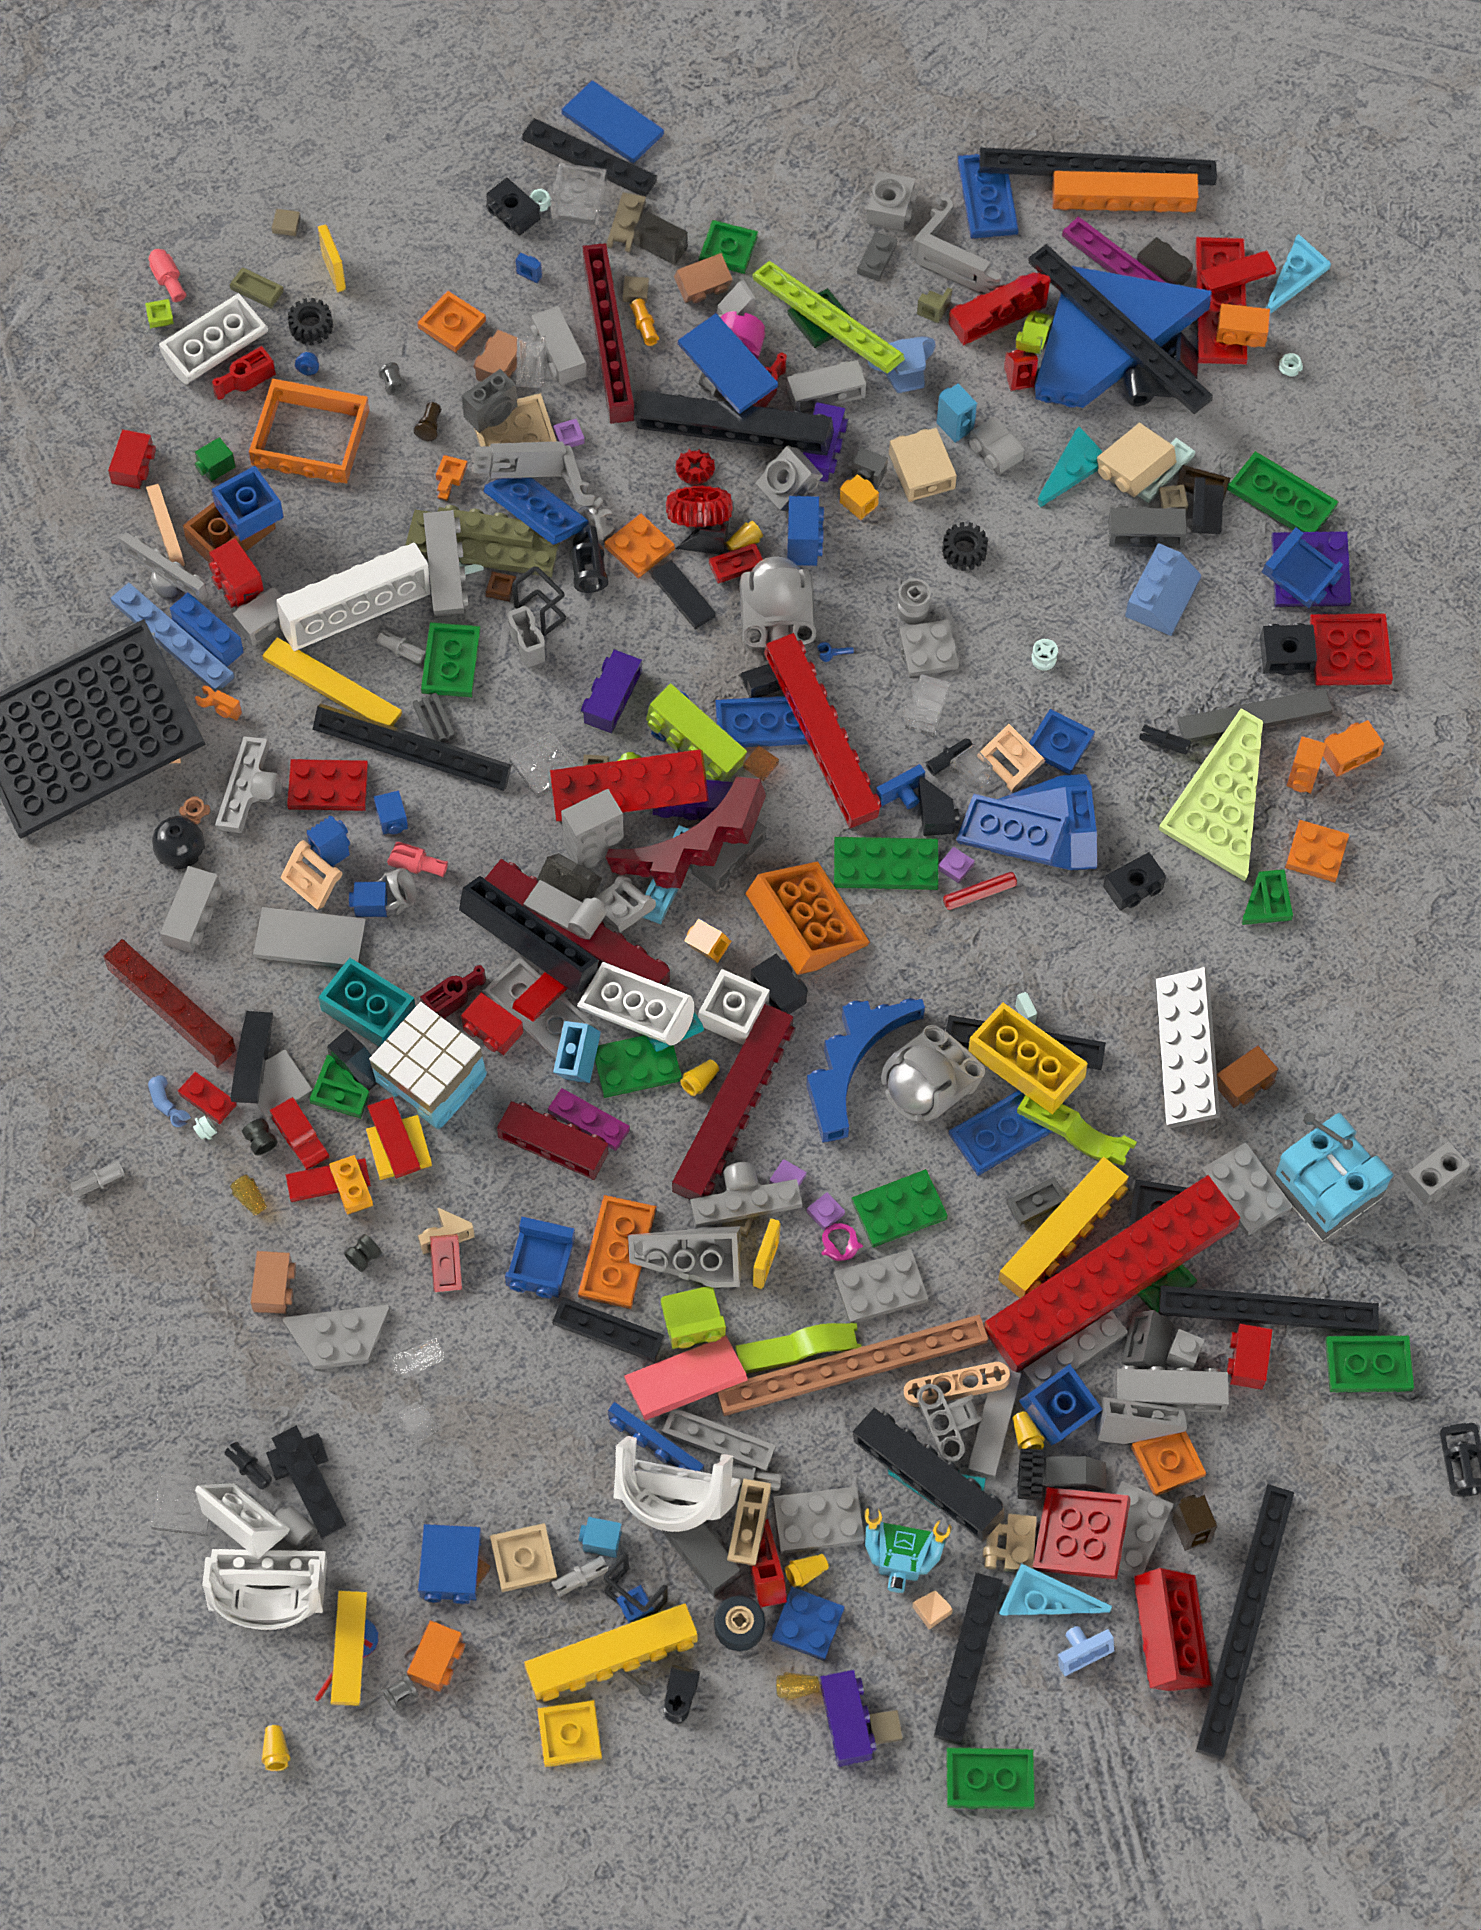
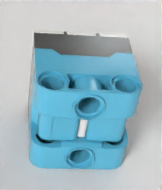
M1337 1113L1324 1122L1323 1125L1345 1140H1352V1149H1344L1342 1143L1316 1128L1281 1155V1160L1273 1179L1292 1204L1294 1210L1322 1242L1380 1201L1391 1178L1394 1176L1393 1172L1379 1156L1372 1158L1355 1138L1357 1131L1341 1113Z

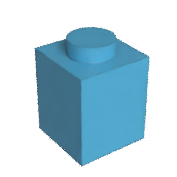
M588 1517L587 1525H581L578 1539L579 1542H583V1552L616 1558L622 1534V1523Z

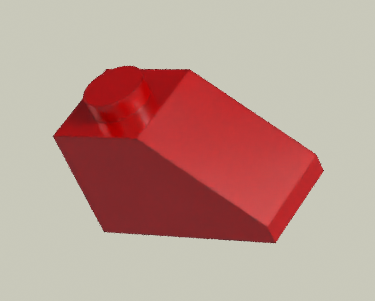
M1022 350L1006 353L1004 368L1010 391L1033 388L1035 386L1038 357L1035 353Z

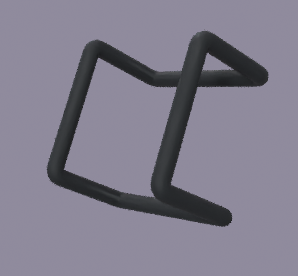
M532 567L513 582V600L516 609L522 607L536 595L547 603L540 610L541 633L543 636L549 634L566 620V615L555 605L564 598L565 593L539 567ZM536 571L559 594L551 601L540 590H534L519 602L517 585ZM552 608L561 618L546 629L545 612Z
M626 1552L623 1553L604 1575V1581L608 1584L605 1588V1594L618 1604L616 1600L618 1597L611 1592V1589L614 1588L642 1612L648 1611L662 1595V1600L654 1608L655 1611L647 1617L657 1614L668 1601V1586L662 1585L647 1604L643 1606L617 1584L629 1570V1555ZM623 1563L624 1567L613 1580L609 1577Z

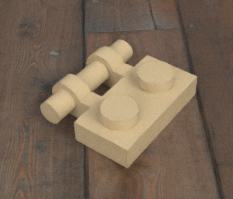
M1008 1514L1007 1525L999 1523L987 1537L986 1547L983 1548L985 1568L996 1569L997 1560H1005V1572L1017 1573L1021 1563L1033 1568L1036 1516ZM998 1535L1006 1536L1005 1549L998 1548Z

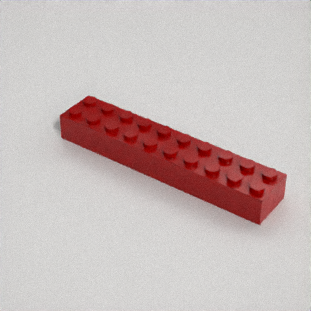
M1207 1175L986 1320L984 1324L986 1334L1011 1370L1020 1372L1152 1283L1235 1230L1241 1217L1210 1176Z

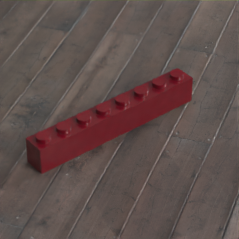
M607 244L582 246L583 265L610 424L634 421V402Z
M500 859L484 878L522 906L539 882L536 877H529L524 874L515 863H507L503 859ZM531 911L599 960L598 969L602 962H605L664 986L670 982V969L664 961L653 959L641 946L632 945L618 931L612 932L606 928L602 921L590 939H583Z
M764 1004L672 1181L673 1193L689 1200L712 1195L716 1185L713 1181L717 1174L721 1176L727 1165L725 1158L728 1152H734L739 1141L737 1135L740 1129L744 1131L749 1123L750 1116L748 1113L752 1107L756 1108L762 1096V1093L759 1092L762 1086L769 1084L773 1075L771 1069L774 1063L779 1064L785 1051L782 1048L786 1041L790 1042L795 1033L796 1027L793 1026L794 1016Z

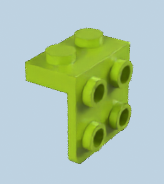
M706 1286L661 1298V1307L672 1349L688 1348L703 1342H715L726 1336L724 1317L720 1315L715 1292L712 1287Z

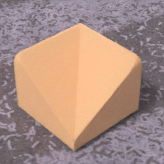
M936 1590L913 1602V1609L929 1630L953 1612L952 1607Z

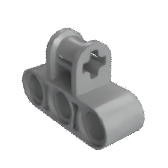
M934 1384L923 1385L918 1390L916 1397L938 1453L945 1460L956 1461L962 1457L965 1450L959 1430L983 1421L982 1416H978L972 1402L974 1399L973 1394L947 1404L940 1387ZM928 1388L935 1390L937 1393V1400L931 1405L926 1404L922 1399L924 1390ZM963 1406H965V1408H966V1410H967V1413H968V1415H969V1418L967 1417L966 1412H965ZM939 1414L946 1416L948 1419V1426L942 1431L935 1429L933 1426V1419ZM950 1440L955 1441L959 1447L958 1453L952 1457L947 1456L944 1452V1445Z

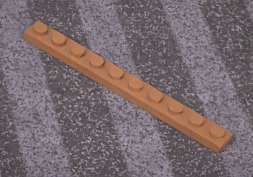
M979 1314L748 1378L747 1381L717 1392L723 1416L986 1344L988 1343V1337Z

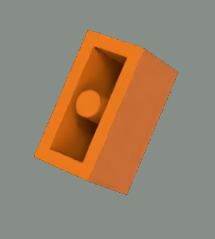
M1221 304L1216 342L1229 345L1240 344L1250 347H1265L1268 336L1270 309Z
M1369 720L1360 724L1357 722L1350 725L1346 731L1340 734L1333 733L1324 740V743L1327 744L1323 757L1336 777L1379 757L1384 743Z
M1301 736L1287 787H1291L1297 792H1312L1327 743Z
M430 1620L407 1671L409 1679L438 1692H441L443 1685L448 1686L454 1670L451 1669L455 1659L459 1660L465 1648V1643H462V1633Z

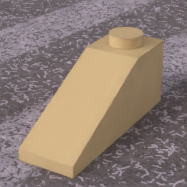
M743 1479L727 1561L756 1566L771 1495V1483Z

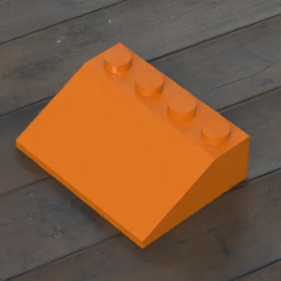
M818 861L758 874L745 893L797 975L817 971L868 946L870 943Z

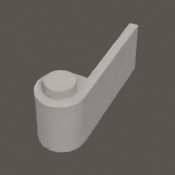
M539 880L523 904L527 909L583 939L591 938L607 914L605 904L601 900L594 897L592 899L586 898L582 903Z
M293 1506L288 1508L282 1507L274 1516L290 1530L285 1537L269 1550L301 1551L314 1537L317 1529ZM249 1585V1586H250L251 1588L263 1589L266 1585Z

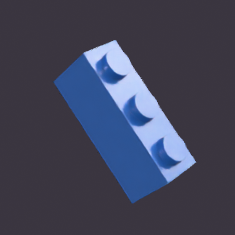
M189 592L170 607L172 620L226 667L244 653L241 637Z

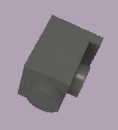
M861 447L857 455H852L848 469L852 470V476L855 477L858 474L864 480H869L877 490L887 472L888 458Z

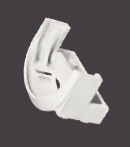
M627 1436L616 1445L614 1498L621 1499L634 1516L651 1527L671 1532L689 1530L699 1526L707 1519H720L739 1501L740 1479L732 1478L733 1456L721 1455L720 1463L714 1464L713 1472L710 1474L636 1460L637 1438ZM649 1495L646 1500L640 1502L644 1496ZM663 1500H685L689 1506L674 1505Z
M212 1549L211 1557L205 1558L202 1584L208 1611H216L222 1617L237 1625L262 1630L289 1627L310 1617L314 1613H323L327 1570L326 1551L268 1550L257 1559L247 1550ZM247 1585H278V1586H290V1587H289V1588H284V1589H270V1590H268V1589L250 1588V1587H246V1586H247ZM239 1589L238 1607L236 1608V1591ZM297 1591H298V1592H299V1595H298V1605H297V1608H296Z

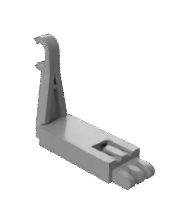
M940 196L939 204L945 207V210L931 209L930 216L932 219L914 239L911 257L916 259V264L979 293L982 291L987 294L999 286L1001 275L989 269L990 261L935 237L951 214L953 207L951 199Z
M563 441L490 444V446L474 448L475 456H473L474 464L472 465L474 473H489L491 479L563 476L578 504L583 506L594 504V495L583 494L589 491L590 483L582 482L571 446H564Z

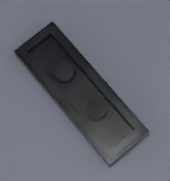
M672 560L651 572L653 580L695 630L716 617V612Z

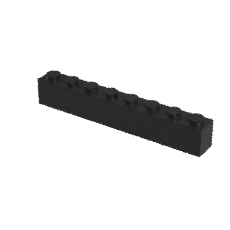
M641 391L634 413L637 428L642 430L783 450L789 446L797 448L804 453L825 456L828 455L834 434L832 417L823 414L813 415L800 411L792 412L779 410L774 407L763 408L754 405L739 414L728 401L720 402L702 397H685L680 394L670 395L658 391Z

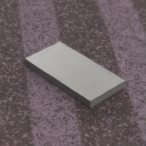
M262 907L253 955L254 958L338 968H341L349 957L359 963L366 919Z
M519 957L485 987L482 993L523 1022V1031L556 1061L564 1021L589 1024L594 1027V1023L563 995L534 1022L512 1009L513 1002L541 976Z

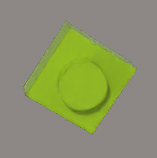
M169 299L145 303L150 329L174 324Z

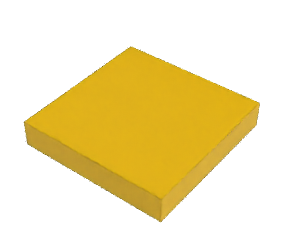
M326 224L318 226L322 257L337 293L344 291L346 286L342 260Z
M415 1115L402 1119L421 1169L431 1167L432 1162L419 1116ZM375 1126L367 1128L366 1132L379 1179L383 1180L394 1177Z
M772 1218L768 1224L753 1267V1286L760 1289L764 1288L780 1242L781 1223Z
M594 1700L537 1708L545 1767L602 1759Z

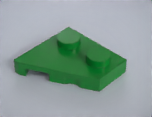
M1285 869L1260 871L1243 915L1242 925L1292 921L1293 912Z
M327 1055L309 1100L310 1104L361 1119L370 1093L361 1083L356 1082L346 1069H342L332 1056Z

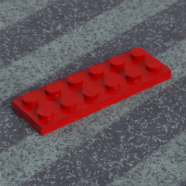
M1196 237V288L1207 290L1200 277L1202 270L1245 257L1244 238ZM1245 283L1211 294L1210 309L1197 318L1198 363L1247 365V345H1229L1216 342L1221 304L1246 306Z
M702 749L550 770L556 822L562 821V810L606 789H609L622 813L709 801Z

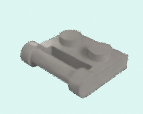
M619 875L613 885L594 897L605 904L607 914L604 919L619 932H622L650 913L656 906V901L651 896L644 895L636 888L627 875ZM626 892L639 904L633 907L620 895Z

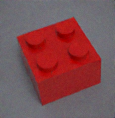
M235 538L209 552L211 563L208 565L214 575L211 579L218 590L222 589L224 591V598L230 608L235 607L237 610L238 607L248 604L264 591L261 574Z

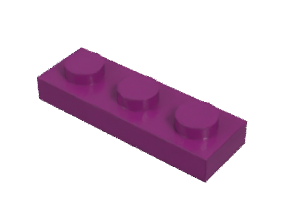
M563 1088L560 1089L547 1109L549 1114L567 1124L576 1125L582 1132L590 1136L596 1134L602 1137L608 1143V1147L614 1151H617L630 1131L629 1125Z

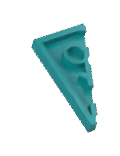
M1080 426L1076 428L1037 500L1040 507L1099 469L1097 457L1103 451Z

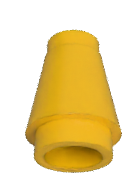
M754 521L745 522L725 544L729 551H733L754 543H760L763 533Z
M708 1059L706 1062L684 1073L680 1081L682 1088L691 1096L702 1094L719 1072V1066L715 1061Z
M1020 1412L1014 1415L1012 1420L1014 1422L1018 1449L1042 1450L1044 1448V1437L1028 1413Z
M819 1554L790 1561L789 1565L785 1566V1574L792 1587H803L828 1570L829 1565L825 1556Z
M271 1725L265 1728L262 1763L265 1764L266 1770H283L288 1767V1761L291 1759L282 1727Z

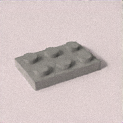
M1246 1142L1201 1169L1200 1173L1203 1177L1210 1176L1241 1217L1238 1225L1246 1236L1251 1235L1289 1212L1293 1207Z
M911 1249L833 1272L849 1323H858L928 1302V1296Z
M1122 1481L1116 1494L1129 1495L1131 1501L1119 1572L1134 1578V1576L1144 1573L1171 1512L1173 1503Z
M857 1486L773 1497L781 1554L864 1544Z

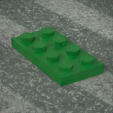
M1256 451L1229 483L1227 488L1229 492L1290 529L1294 530L1296 527L1302 532H1318L1336 509L1339 502Z
M834 837V887L938 890V839Z

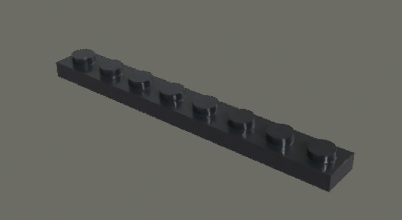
M324 704L317 706L312 730L504 791L507 788L511 764Z
M1160 1286L1159 1314L1163 1316L1377 1333L1379 1330V1303Z

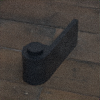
M1132 367L1123 375L1128 402L1131 406L1146 405L1154 396L1175 398L1144 368Z

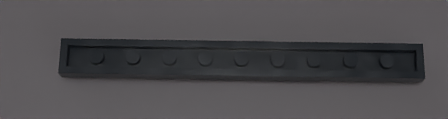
M984 147L979 149L980 173L1054 177V171L1197 174L1198 185H1216L1217 181L1216 160Z
M1045 244L1028 257V263L1040 274L1048 275L1050 283L1193 414H1196L1212 401L1213 395L1049 245Z
M1270 1484L1266 1486L1195 1752L1223 1760L1225 1757L1292 1504L1293 1491Z

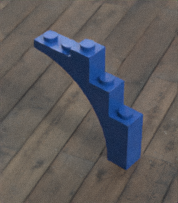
M909 998L901 1001L900 1004L891 1006L882 1004L871 1010L868 1001H852L842 1007V1020L847 1036L834 1035L825 1040L824 1053L829 1070L818 1069L807 1075L806 1086L822 1143L849 1136L846 1096L854 1071L865 1054L884 1036L910 1022L924 1019L925 1006L923 999L915 1000Z

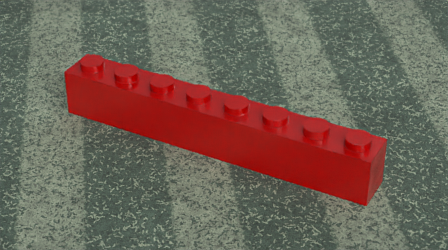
M792 633L766 643L764 654L778 679V683L849 829L878 818L881 808L880 799L876 793H872L869 787L871 783L866 771L862 772L858 765L860 763L858 754L855 749L851 750L847 742L849 741L848 734L845 728H840L837 722V711L833 705H829L826 699V689L822 683H818L815 677L817 673L814 664L811 661L808 662L804 655L806 654V649L803 642L797 640L795 634Z

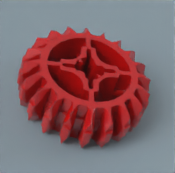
M702 485L684 487L683 489L678 488L667 496V517L672 523H677L679 526L685 525L686 527L691 526L695 528L714 527L715 524L721 525L732 517L733 502L731 494L724 489L721 490L719 487L713 488L712 486L706 487Z

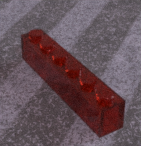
M121 939L103 956L107 969L215 1067L218 1068L236 1051L233 1037L125 940Z

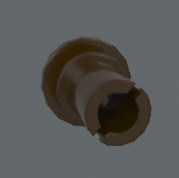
M427 403L423 418L414 427V434L421 440L433 441L438 436L437 420L442 411L438 403Z

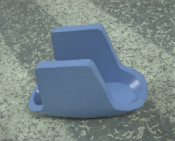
M921 336L889 343L902 352L905 359L888 374L885 373L895 391L903 393L924 388L923 370L926 368L925 361L933 354L936 346L935 340L930 337ZM868 361V364L872 369L882 371L877 366Z

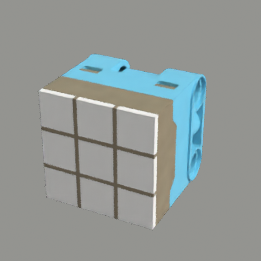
M422 1002L414 1008L369 1058L376 1082L393 1096L400 1095L417 1109L418 1115L436 1129H440L447 1123L483 1082L487 1074L480 1046Z

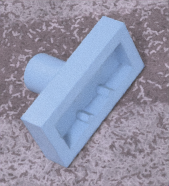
M1079 1626L1068 1630L1065 1636L1072 1647L1058 1654L1059 1668L1063 1675L1067 1676L1114 1652V1638L1110 1631L1107 1629L1087 1639Z

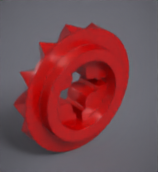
M689 448L686 453H680L678 460H676L675 469L682 481L696 485L705 483L713 476L715 463L714 459L710 457L709 452L704 453L700 448L697 451H692ZM691 462L694 464L700 462V468L694 467L692 469Z

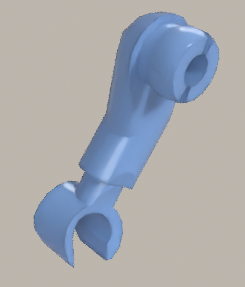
M162 1075L151 1078L148 1082V1088L154 1107L166 1116H171L170 1121L173 1126L182 1127L186 1125L185 1121L191 1117L186 1111L177 1110L175 1105L167 1099L165 1092L166 1085L168 1084L167 1079Z

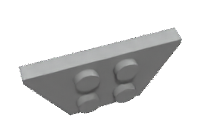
M389 1305L283 1317V1323L314 1370L369 1363L374 1352V1345L380 1337L381 1328L386 1316L389 1314Z

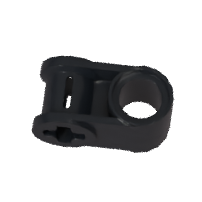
M672 1664L664 1700V1715L669 1722L680 1724L688 1718L693 1696H695L699 1682V1670ZM676 1703L681 1704L678 1711H673Z

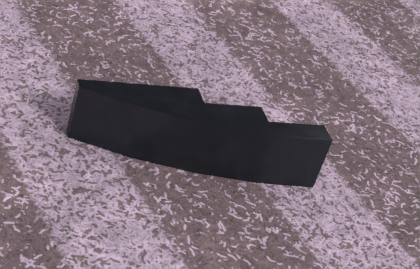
M246 1011L234 1069L230 1096L231 1102L254 1104L259 1102L265 1062L268 1060L273 1022L272 1012Z

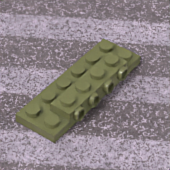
M447 505L445 508L438 507L437 512L453 510L454 518L460 519L461 533H456L457 542H462L463 557H459L461 564H477L486 568L525 573L532 567L537 566L548 577L552 578L560 542L552 545L520 519L508 518L506 514L501 512L487 515L479 509H471L468 512L461 511L454 505ZM415 509L405 546L415 542L423 557L428 558L423 513H429V511ZM536 571L532 573V575L540 576Z

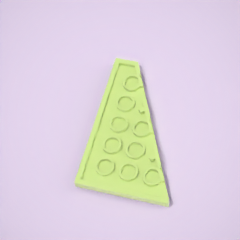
M1240 709L1160 824L1159 831L1245 881L1249 872L1263 721Z

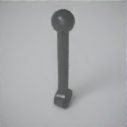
M1312 1113L1305 1114V1124H1313L1342 1143L1344 1149L1350 1150L1353 1148L1352 1140H1345L1315 1120V1116Z
M623 1668L618 1670L639 1689L641 1695H649L651 1691L649 1685H642L629 1672H625Z

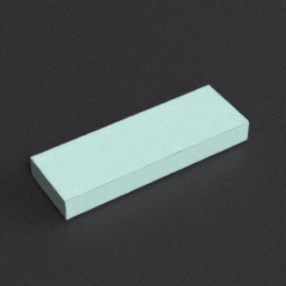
M1177 438L1170 443L1175 448L1177 463L1138 494L1147 503H1150L1156 497L1160 487H1165L1181 471L1182 466L1186 465L1195 456V451Z

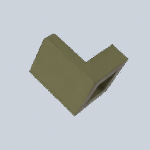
M948 287L943 296L933 291H929L927 295L922 293L918 299L917 315L939 323L951 303L952 289Z

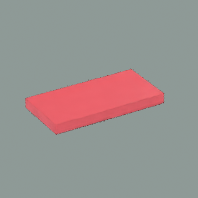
M727 1336L624 1376L645 1421L747 1381L746 1372Z

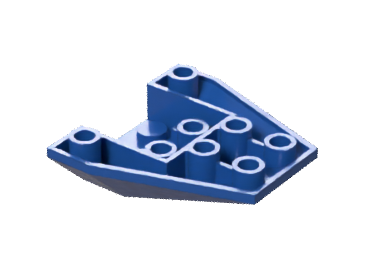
M1086 774L1058 776L999 798V800L1069 816L1070 822L1053 866L1067 870L1097 869L1096 821L1091 784Z

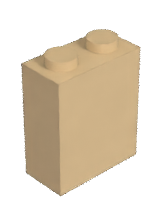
M1138 423L1097 457L1100 476L1105 480H1110L1120 491L1127 492L1132 497L1137 496L1177 463L1174 446L1141 423Z
M937 428L923 429L915 434L898 436L894 440H890L889 456L908 502L955 489L957 475Z

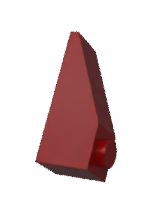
M766 1519L756 1566L749 1565L757 1602L760 1607L787 1602L782 1568L769 1520Z

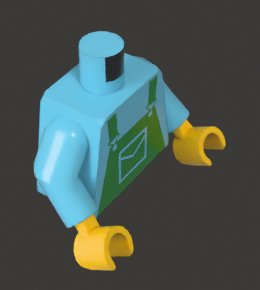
M868 1508L865 1511V1519L869 1524L866 1526V1550L872 1564L879 1567V1574L889 1576L887 1589L895 1593H903L906 1579L918 1581L920 1575L927 1574L940 1561L946 1543L944 1538L948 1537L952 1527L949 1524L947 1532L942 1533L938 1530L940 1520L935 1524L933 1532L881 1522L882 1513L880 1509H878V1517L870 1519L868 1517Z

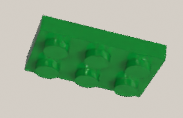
M430 623L421 684L422 694L437 693V695L472 698L481 633L480 626Z
M646 1035L598 1045L595 1065L604 1098L680 1082L682 1079L674 1045L656 1052Z
M926 1169L856 1195L851 1200L872 1248L945 1221L948 1217Z
M1409 1336L1326 1337L1329 1392L1413 1391L1414 1383Z
M947 1748V1808L1034 1809L1033 1749Z

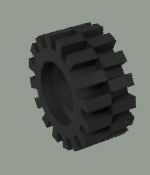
M304 298L302 304L299 301L295 302L296 307L292 305L290 312H288V323L292 337L294 336L297 342L301 339V343L306 345L307 341H309L310 345H314L316 340L320 344L322 343V337L327 340L329 338L328 334L332 333L333 328L332 314L327 304L324 305L320 299L316 303L315 298H311V302H307V298ZM308 317H316L320 320L319 323L313 326L301 324L302 320Z
M960 522L959 527L954 524L952 525V530L950 528L946 530V535L944 534L942 552L943 558H947L946 563L949 566L954 563V569L962 566L961 571H966V566L973 570L975 564L979 567L981 562H984L987 555L988 537H985L986 533L984 530L980 532V526L976 525L975 528H972L973 523L969 522L968 526H965L964 522ZM960 541H968L975 548L972 551L963 552L958 550L955 545Z
M1021 1448L1018 1465L1017 1498L1041 1501L1044 1450Z

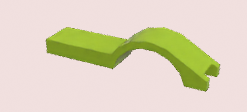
M1031 310L1025 320L1023 331L1017 334L1016 349L1041 355L1046 337L1052 327L1054 316Z
M1025 1095L1017 1108V1114L1065 1137L1077 1150L1097 1160L1105 1157L1111 1163L1124 1166L1127 1160L1125 1156L1129 1149H1134L1137 1145V1141L1125 1135L1122 1137H1111L1095 1130L1081 1118L1079 1112L1064 1104H1061L1051 1114Z
M827 1323L806 1327L787 1336L736 1345L735 1350L744 1371L748 1374L794 1365L800 1360L817 1353L827 1351L846 1352L860 1348L862 1345L857 1344L854 1332L858 1329L856 1323Z

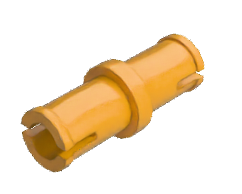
M636 299L630 304L636 319L635 326L640 330L645 345H655L658 342L657 340H659V336L654 328V318L648 313L645 301L643 299Z

